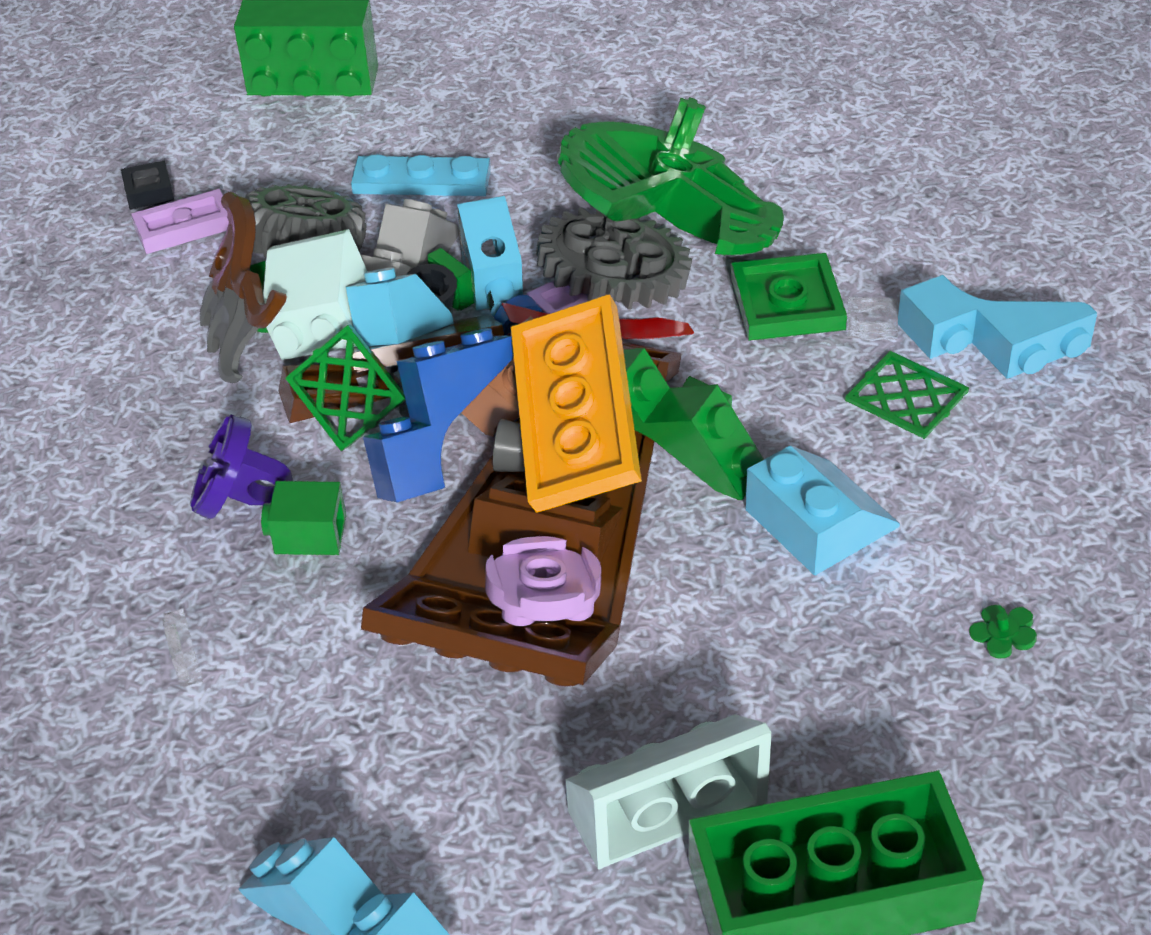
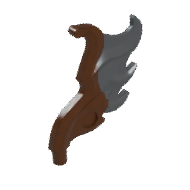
M227 192L222 196L221 205L228 212L227 219L229 224L210 269L209 277L213 278L202 300L200 326H208L207 352L215 353L220 346L218 372L223 381L232 384L237 383L243 377L238 372V364L245 346L259 328L267 327L284 306L287 295L271 290L266 304L264 303L259 274L250 271L256 230L254 211L248 199L240 197L234 192Z

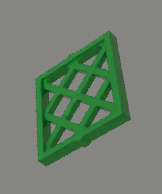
M347 325L321 348L315 349L313 355L285 378L341 452L355 443L370 429L378 427L382 419L405 401L403 391L352 325ZM341 340H347L345 359L328 357L329 350ZM354 344L367 361L353 360ZM315 362L320 363L318 381L302 379V373ZM328 364L344 366L343 384L326 382ZM352 367L369 369L367 387L350 385ZM376 372L390 390L375 388ZM304 387L318 388L316 403ZM325 389L342 391L340 410L324 408ZM350 392L366 394L365 413L348 411ZM374 395L391 397L390 405L379 414H372ZM325 415L339 416L338 432ZM347 418L364 420L361 429L351 437L345 436Z
M889 351L871 371L865 373V377L845 396V401L925 439L944 418L950 415V411L969 392V387ZM893 364L896 375L878 376V373L885 365ZM901 365L918 373L903 374ZM924 379L927 390L909 391L906 380ZM931 379L948 387L934 389ZM899 381L902 392L884 394L881 383ZM867 384H874L877 395L860 397L859 392ZM955 394L946 406H940L937 395ZM930 396L933 407L915 409L912 398ZM905 399L908 410L890 411L887 400ZM880 401L882 409L868 402ZM936 413V417L927 426H921L918 415ZM910 416L913 424L899 417Z

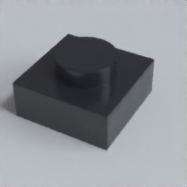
M165 160L120 169L130 210L174 201Z

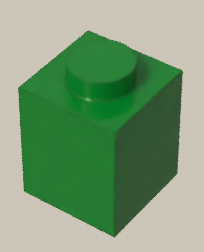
M276 481L271 503H264L261 514L262 532L264 536L271 537L274 554L339 555L346 521V509L341 482Z

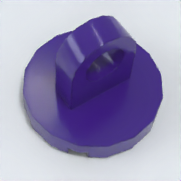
M232 414L226 416L217 428L208 446L210 448L209 453L213 455L211 459H207L208 467L203 465L202 469H199L190 500L192 511L201 517L209 520L215 518L227 497L248 505L271 503L275 486H262L256 483V480L269 481L274 485L276 481H293L292 473L285 464L247 448L252 428L249 419Z

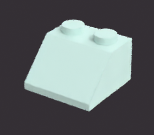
M349 229L272 246L267 250L263 291L264 303L266 304L271 290L287 295L284 306L274 320L266 327L281 360L313 355L315 349L321 348L347 325H352L353 327L346 287L365 282L364 273L368 271ZM347 340L339 341L329 352L346 349Z

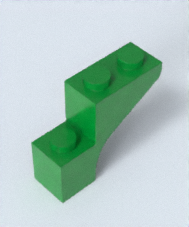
M645 348L623 350L634 430L660 445L715 491L737 500H743L746 496L747 469L761 462L764 458L718 384L670 388Z

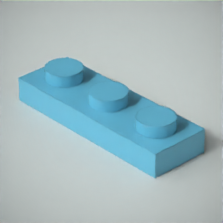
M379 154L358 156L351 181L352 193L486 196L491 163L490 158H474L471 156H460L457 158L429 157L425 155L393 157Z

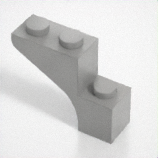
M404 199L402 207L386 204L373 257L361 255L367 271L394 268L396 276L406 275L412 268L428 264V254L442 248L448 252L459 236V226L446 220L447 212L433 209L432 205L424 202Z

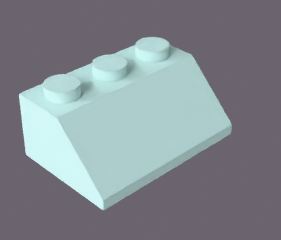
M732 715L716 722L701 723L690 732L662 743L646 744L633 754L604 765L596 764L589 766L577 775L566 779L568 813L597 869L689 834V819L767 803L771 731L765 722Z

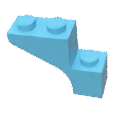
M944 275L901 290L897 324L930 359L947 352L949 354L959 353L968 344L973 343L1001 374L1008 379L1024 372L1026 374H1034L1049 362L1065 356L1074 358L1084 353L1091 346L1097 312L1090 305L1083 302L984 300L960 290Z
M335 837L309 841L303 838L295 843L281 845L279 842L270 845L250 864L249 869L253 874L238 889L245 898L271 916L309 935H450L414 892L384 895Z

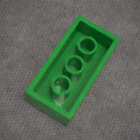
M939 770L689 819V866L709 935H913L971 923L976 920L984 877Z

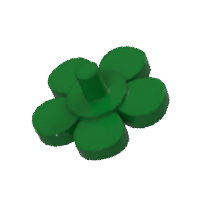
M1000 605L988 606L981 612L982 619L986 623H974L969 629L970 637L974 641L980 643L988 642L987 652L994 658L1002 659L1009 657L1012 654V645L1018 650H1028L1037 642L1036 631L1031 628L1033 625V614L1023 607H1016L1007 614L1005 608Z

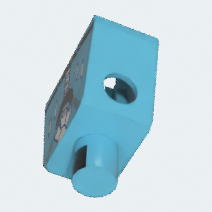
M505 196L457 204L461 263L471 270L475 309L477 311L490 308L493 317L502 306V303L507 302L513 297L523 295L522 261ZM492 239L496 254L485 255L481 250V246L485 241Z

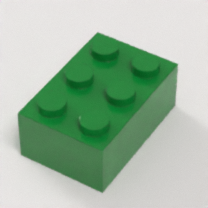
M242 0L234 24V30L247 95H260L264 97L271 95H302L305 97L313 95L372 96L379 66L370 0Z

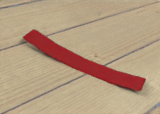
M502 303L509 320L517 324L523 323L530 316L536 319L550 314ZM660 317L619 319L622 339H653L694 334L691 326L686 322Z

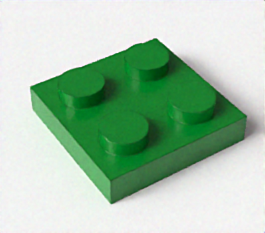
M827 253L731 263V279L748 341L846 330L847 313Z

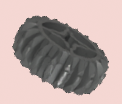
M290 184L286 186L271 185L268 188L260 187L246 194L245 198L249 200L256 221L254 253L264 254V257L267 258V250L272 246L348 229L360 253L366 237V213L362 211V206L357 202H353V199L349 196H340L337 191H325L322 187L310 188L306 185L292 186Z

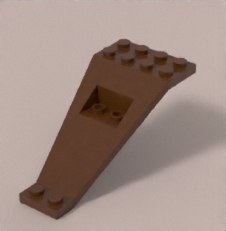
M622 342L623 350L645 348L666 382L678 374L681 353ZM635 431L641 482L538 513L528 503L525 472L494 471L492 455L409 574L363 607L361 630L381 634V639L391 644L407 645L416 643L432 647L438 655L447 658H464L468 656L488 661L492 668L503 672H519L524 670L544 675L546 681L558 686L584 685L614 651L618 643L655 442ZM548 536L566 540V550L574 551L579 555H582V547H584L597 557L601 565L600 595L594 602V612L591 617L581 621L563 619L556 621H534L526 626L509 624L502 618V609L494 605L487 596L485 589L487 560L491 555H493L494 560L502 556L503 545L525 537Z

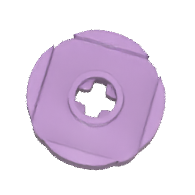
M548 536L525 537L503 545V555L495 560L493 555H491L486 562L485 589L487 596L494 605L502 609V618L509 624L526 626L534 621H556L563 619L581 621L591 617L594 612V602L600 595L601 565L597 557L584 547H582V555H579L574 551L566 550V540Z

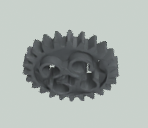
M579 208L577 216L564 211L562 219L551 217L549 225L543 224L536 249V256H538L537 266L544 267V277H555V287L570 286V296L584 293L588 295L587 301L610 294L614 302H622L627 309H632L633 302H639L642 306L651 308L652 299L664 305L667 304L668 296L678 298L680 289L685 290L692 258H689L690 249L681 247L683 239L680 237H670V228L656 229L655 220L643 223L638 218L615 222L597 210L595 214H590L583 208ZM634 275H639L638 278L632 280V277Z

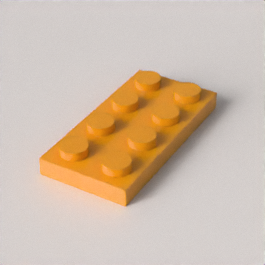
M608 294L512 326L511 334L528 503L535 512H542L641 482L618 309L611 295Z

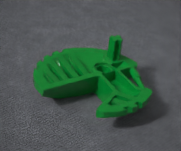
M691 97L688 100L680 98L668 132L632 123L593 122L581 125L580 129L577 127L571 129L569 134H565L557 154V162L561 167V174L576 193L605 217L615 222L638 219L656 212L677 228L717 244L716 255H743L759 252L774 243L784 222L782 208L773 202L763 201L745 185L744 180L724 163L725 157L722 154L693 141L706 109L704 105L698 103L697 99Z

